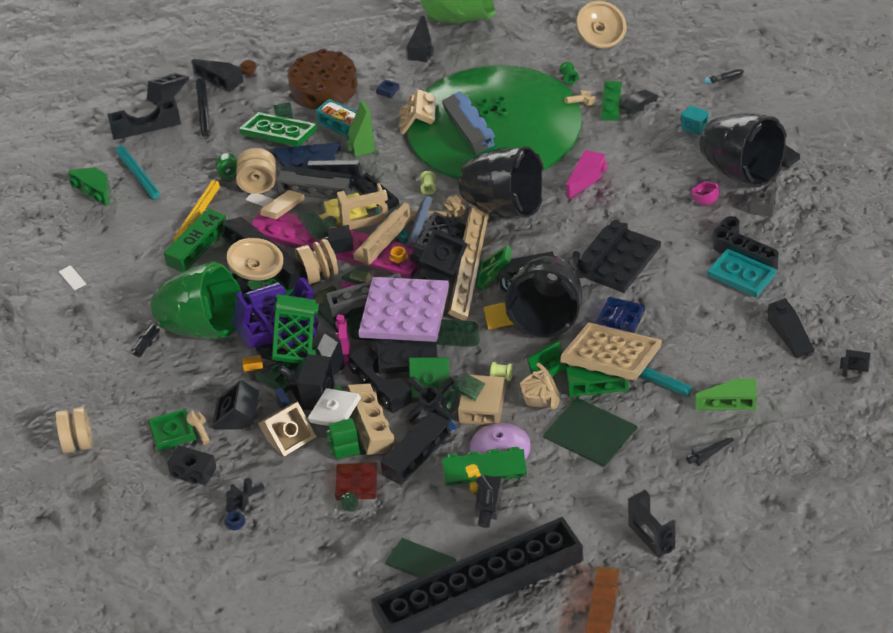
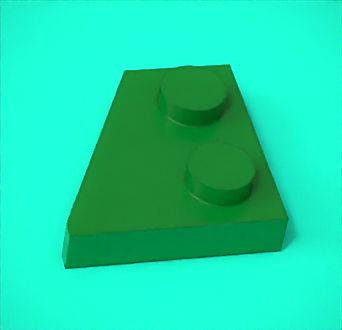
M506 245L481 261L476 282L477 289L482 291L510 263L512 249Z

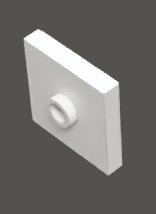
M326 388L310 413L308 420L310 423L329 426L330 423L349 419L361 397L358 393Z

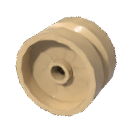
M252 148L243 151L238 156L236 180L242 190L247 193L262 194L274 186L276 181V162L270 152L260 148Z
M85 407L73 409V421L67 409L56 411V424L63 453L75 452L76 440L81 450L92 449V432Z

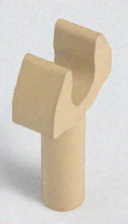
M581 90L580 95L565 97L564 102L565 104L583 102L590 106L594 104L596 96L590 97L591 91Z
M192 410L186 416L187 422L196 428L203 445H206L210 442L203 426L206 420L200 412L195 415Z

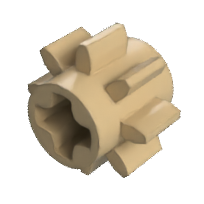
M457 195L448 197L444 204L447 215L454 218L462 216L467 208L464 205L466 200L462 196L458 197Z

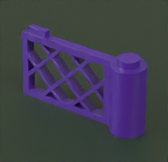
M274 283L246 292L242 296L247 305H252L251 311L254 312L272 336L274 326L271 325V322H274L273 314L276 295H286L285 288L280 283ZM261 311H271V315L263 314ZM285 317L284 319L279 318L284 325L290 322ZM305 320L298 321L303 328L309 325ZM292 325L290 327L295 328L294 332H292L293 334H295L297 332V328L294 325ZM313 327V338H315L317 330ZM282 331L281 333L278 334V336H279L282 340H283V338L281 337V334H282V335H285V336H288L284 331ZM303 334L297 337L301 342L308 340ZM292 340L287 345L291 347L296 345V343Z

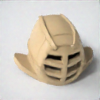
M538 363L536 366L540 371L533 372L520 382L522 396L530 407H551V410L557 409L560 396L556 384L549 371Z

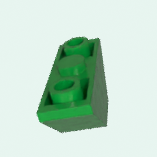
M96 167L68 171L69 183L72 187L81 190L85 195H89L95 201L105 206L109 205L110 185L106 173Z

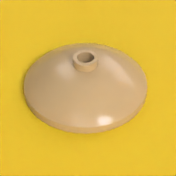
M593 1L586 4L580 10L576 20L577 30L581 38L596 48H611L617 45L626 33L627 26L624 15L616 6L605 1Z
M246 238L231 245L227 252V264L236 275L244 279L260 281L272 278L280 272L283 266V255L276 245L267 240Z

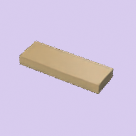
M288 190L263 207L261 215L276 220L304 201V194Z

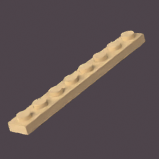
M474 205L469 210L463 238L468 245L457 268L448 310L449 315L463 321L469 315L489 212Z

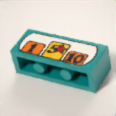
M328 99L316 109L318 124L348 137L349 129L357 111Z

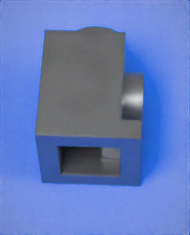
M754 191L753 196L749 195L748 206L751 207L750 214L773 217L776 205V191H772V193Z

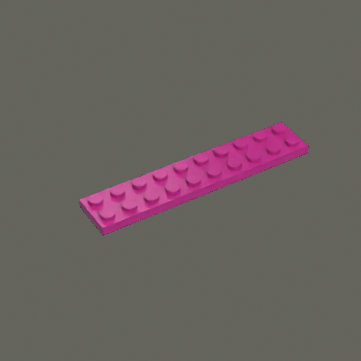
M261 211L251 223V225L275 243L293 248L308 245L312 252L314 242L317 241L320 245V240L328 237L327 229L339 227L290 213H285L275 220L262 216ZM350 230L354 250L335 254L337 260L392 275L400 273L401 277L406 279H412L420 265L409 261L414 247L391 241L370 265L355 260L353 253L370 235ZM397 246L403 247L408 254L407 259L402 263L392 262L389 258L392 248Z

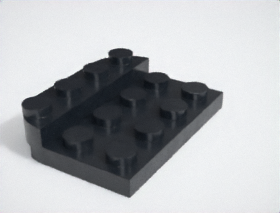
M613 220L602 229L582 254V270L586 274L587 279L625 293L660 249L661 241L629 230L627 223Z

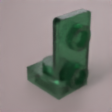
M465 372L461 379L457 377L453 383L452 389L446 398L449 400L446 407L451 408L459 393L476 401L485 383Z

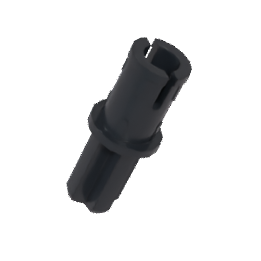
M152 324L144 335H140L138 342L131 349L132 354L136 357H141L145 350L152 346V340L158 334L160 328Z

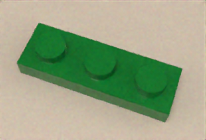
M604 81L601 121H619L622 82Z

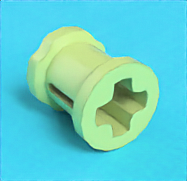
M431 171L421 173L420 181L422 184L420 187L423 194L431 195L436 192V184L434 183L436 180L435 173Z
M492 362L490 376L505 377L507 381H511L513 364L500 365Z

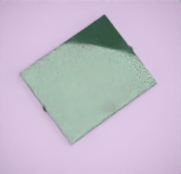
M577 397L545 432L543 438L605 467L636 431L637 425Z

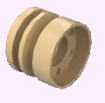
M326 238L320 240V245L317 241L313 243V252L308 245L295 249V258L305 266L307 273L306 281L309 285L320 281V272L325 279L330 278V274L332 277L338 275L337 259Z

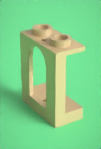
M380 183L377 184L378 192L347 198L344 191L337 192L339 220L342 226L349 225L350 230L384 222L386 214H389L388 206L385 203L388 197L386 190H382ZM372 204L379 205L380 213L378 215L350 221L349 209Z

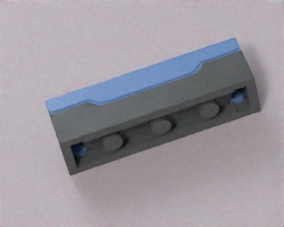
M458 91L441 100L446 114L475 155L495 146L493 141L495 135L492 129H487L484 118L479 117L476 107L471 106L467 95L464 96L461 91Z

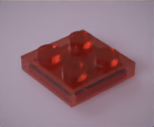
M377 462L337 464L336 501L377 499Z

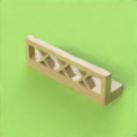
M403 203L398 210L395 209L353 253L355 260L370 265L411 221L409 204Z

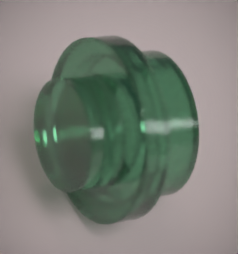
M347 491L341 496L342 508L349 512L355 511L359 503L358 497L352 491Z

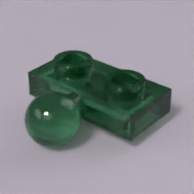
M305 211L298 214L299 221L314 239L328 237L327 229L335 228L338 225V221L334 216H327L322 220L316 211Z

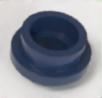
M231 511L225 518V526L229 530H239L246 522L244 515L239 511Z

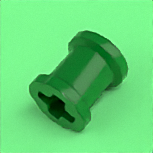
M564 62L561 64L559 71L564 75L565 83L574 84L577 82L579 75L574 70L573 63Z

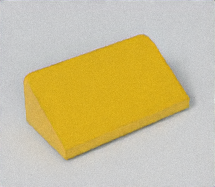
M505 302L483 308L488 330L514 325L506 314Z

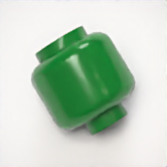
M230 153L220 155L216 160V169L219 175L225 179L236 177L237 158Z

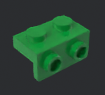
M559 341L553 342L527 358L531 374L535 371H540L536 366L538 363L549 371L552 378L558 373L565 371L566 366H570L567 363L561 362V354L564 351H562Z

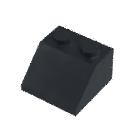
M242 380L238 381L217 398L212 428L243 430L249 424L251 425L257 416L256 408L259 404L258 397L260 391Z

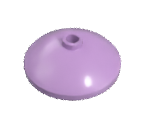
M510 423L487 425L478 430L470 442V452L478 451L479 454L487 453V450L499 449V452L507 451V448L519 447L524 449L526 460L530 453V439L523 429Z

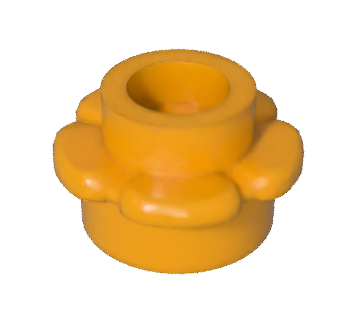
M397 246L391 249L389 258L392 262L402 263L407 259L408 254L403 247Z

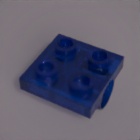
M608 297L596 324L635 333L645 312V305Z

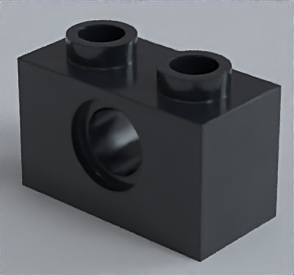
M180 445L177 446L167 461L170 476L205 486L217 469L214 455Z

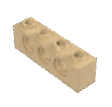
M371 384L348 385L346 392L358 393L361 397L351 417L366 454L390 453L395 438L389 429L388 420L383 415L382 406L377 401L376 392L373 391Z

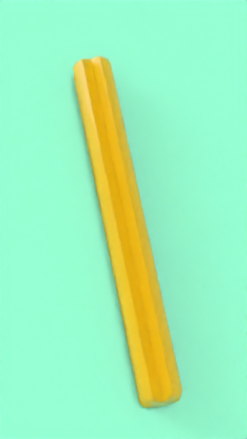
M212 180L173 237L174 242L202 215L220 188L218 181Z

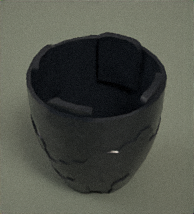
M740 113L712 119L704 127L705 132L699 140L700 151L712 166L729 178L750 187H761L773 181L782 169L787 134L777 118L753 113Z
M530 147L500 148L478 155L462 165L461 172L463 174L459 176L458 180L460 195L467 202L489 213L509 218H528L534 215L542 204V170L544 168L539 154L535 153Z
M558 256L538 257L525 264L513 277L505 297L506 314L517 329L524 334L539 338L559 336L568 331L578 318L582 302V289L580 279L569 262L558 258ZM549 273L557 276V279L551 280L547 275Z

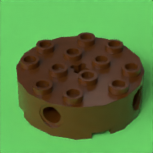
M320 49L317 52L308 53L297 58L290 66L288 72L289 88L292 97L296 99L300 106L312 110L318 109L328 99L342 104L348 102L356 93L358 86L353 60L340 51Z

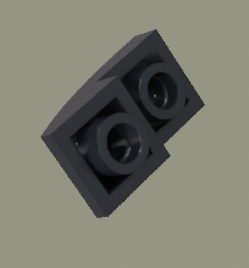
M641 90L626 98L619 105V108L626 110L628 114H636V112L644 111L645 105L656 102L658 95L647 90Z

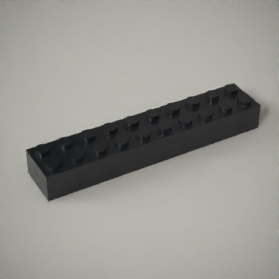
M562 516L372 598L373 615L384 633H421L583 562V545Z

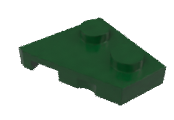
M291 362L271 366L270 371L265 373L256 372L255 378L273 389L281 387L286 393L290 388L285 376L279 373L278 369L283 365L287 369L294 371L299 364Z

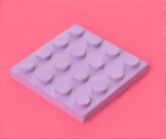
M373 277L359 328V338L437 342L449 282L444 280Z

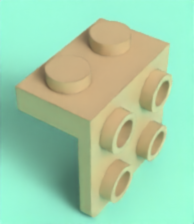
M419 89L416 90L414 95H410L408 103L401 108L399 113L401 116L399 122L400 134H405L415 118L429 124L434 122L435 96Z

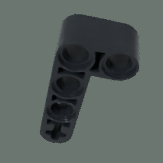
M728 216L724 218L714 229L713 249L723 254L726 249H730L778 270L779 252L770 246L739 234L740 220L737 217Z

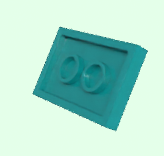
M726 249L709 268L707 277L757 298L776 276L777 269Z

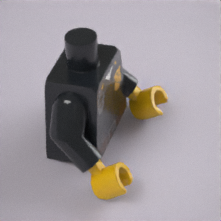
M472 464L465 468L469 478L473 476L477 478L469 483L471 494L477 493L475 503L476 516L479 517L477 525L489 528L491 519L496 520L498 517L503 494L502 480L500 477L481 475L478 467Z

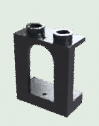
M646 490L628 498L629 527L658 558L672 552L676 548L675 520L673 519L661 525L650 513V494ZM646 524V526L652 531L656 539V543L641 528L643 525Z

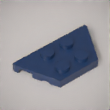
M338 142L273 148V153L275 157H278L282 166L308 169L307 164L309 161H333L335 153L341 150V144Z

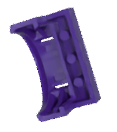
M299 278L289 296L313 299L314 291L305 278ZM242 292L237 293L232 324L247 348L251 349L273 343V336L258 317L251 313L252 305H247L242 297ZM262 311L263 314L271 315V311ZM314 315L313 327L317 330L319 321ZM293 327L288 328L292 332L295 330ZM281 334L283 340L289 338V336Z

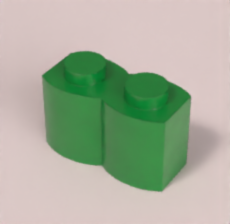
M353 418L330 423V430H326L328 441L332 442L328 444L331 456L335 455L336 460L360 455Z

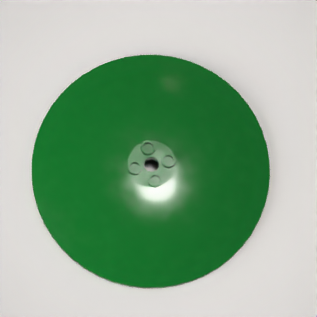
M481 66L447 76L424 91L436 97L435 120L432 124L415 118L407 129V135L412 150L423 163L443 175L458 180L459 176L463 174L461 168L465 162L478 155L500 148L530 147L535 153L539 154L544 166L542 171L560 161L575 145L581 131L582 116L579 103L565 104L564 102L565 97L574 96V94L563 83L548 74L520 66ZM458 91H461L464 96H468L471 106L476 107L479 117L484 118L487 129L491 128L495 135L493 138L495 146L475 155L448 117L441 101Z

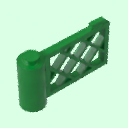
M276 295L272 360L300 364L304 358L299 357L296 353L301 349L307 355H316V350H312L314 315L318 314L319 304H316L315 299ZM279 317H285L290 322L284 325L279 320ZM298 321H309V325L303 328ZM292 325L299 330L295 334L288 329ZM282 331L289 336L284 341L278 336ZM301 334L308 339L304 343L297 338ZM292 340L298 345L293 350L287 345ZM283 347L288 353L286 355L277 354V350Z

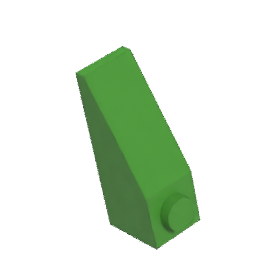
M361 101L348 132L349 141L346 142L348 150L352 151L355 157L375 151L370 110L365 101Z
M734 379L696 393V410H756V379Z

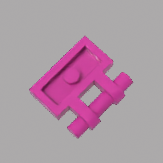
M338 315L335 324L339 332L335 333V337L341 340L344 364L348 365L350 363L348 355L351 354L348 325L344 316Z

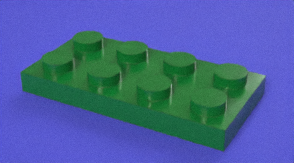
M260 112L239 128L240 135L259 138L265 141L269 140L279 144H288L293 147L300 146L317 130L315 123Z

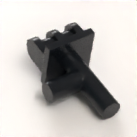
M246 478L244 479L243 491H240L232 484L231 490L226 492V511L231 512L238 509L245 511V499L264 490L263 483L259 482L252 486V480Z

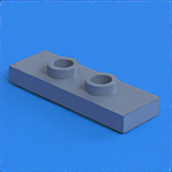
M425 196L421 202L406 242L407 246L414 247L418 238L423 234L425 228L422 226L429 219L430 213H428L433 199L432 197Z

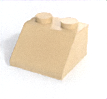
M298 402L291 403L258 422L267 441L282 456L289 454L317 437Z

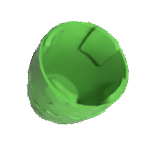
M421 0L423 9L429 12L426 14L428 19L439 23L461 24L488 20L496 13L493 0Z

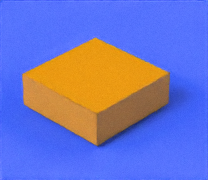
M261 355L242 358L245 372L263 368Z

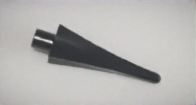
M730 437L712 444L691 448L692 454L687 456L686 460L689 464L696 462L700 466L720 449L733 442L734 438Z

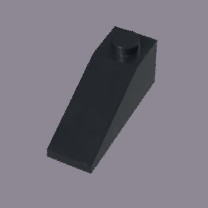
M421 16L407 45L408 60L428 62L430 56H433L434 46L431 43L425 16Z
M200 59L191 60L195 75L204 78L229 93L244 82L242 70L231 63Z
M172 73L149 80L146 101L153 102V105L157 106L160 101L173 99L188 82L189 76Z
M784 298L768 304V322L794 356L799 358L814 352L810 339L795 309L788 300Z

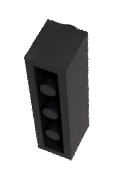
M431 411L425 417H422L419 423L409 430L407 435L394 446V449L382 458L380 462L382 475L402 486L451 435L449 421Z

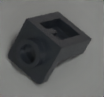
M847 349L845 357H841L840 369H843V376L847 377L848 369L868 372L871 353Z

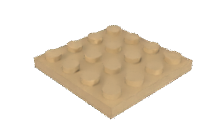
M588 322L561 354V362L567 363L570 366L583 367L589 371L604 372L610 376H620L626 380H636L661 348L662 340Z

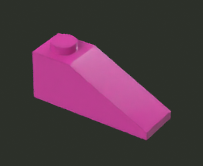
M589 150L583 152L566 183L567 198H572L601 178L603 172L605 173L608 167L605 154Z

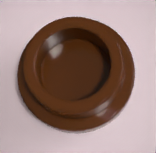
M245 60L239 67L244 75H252L255 73L257 66L254 61Z

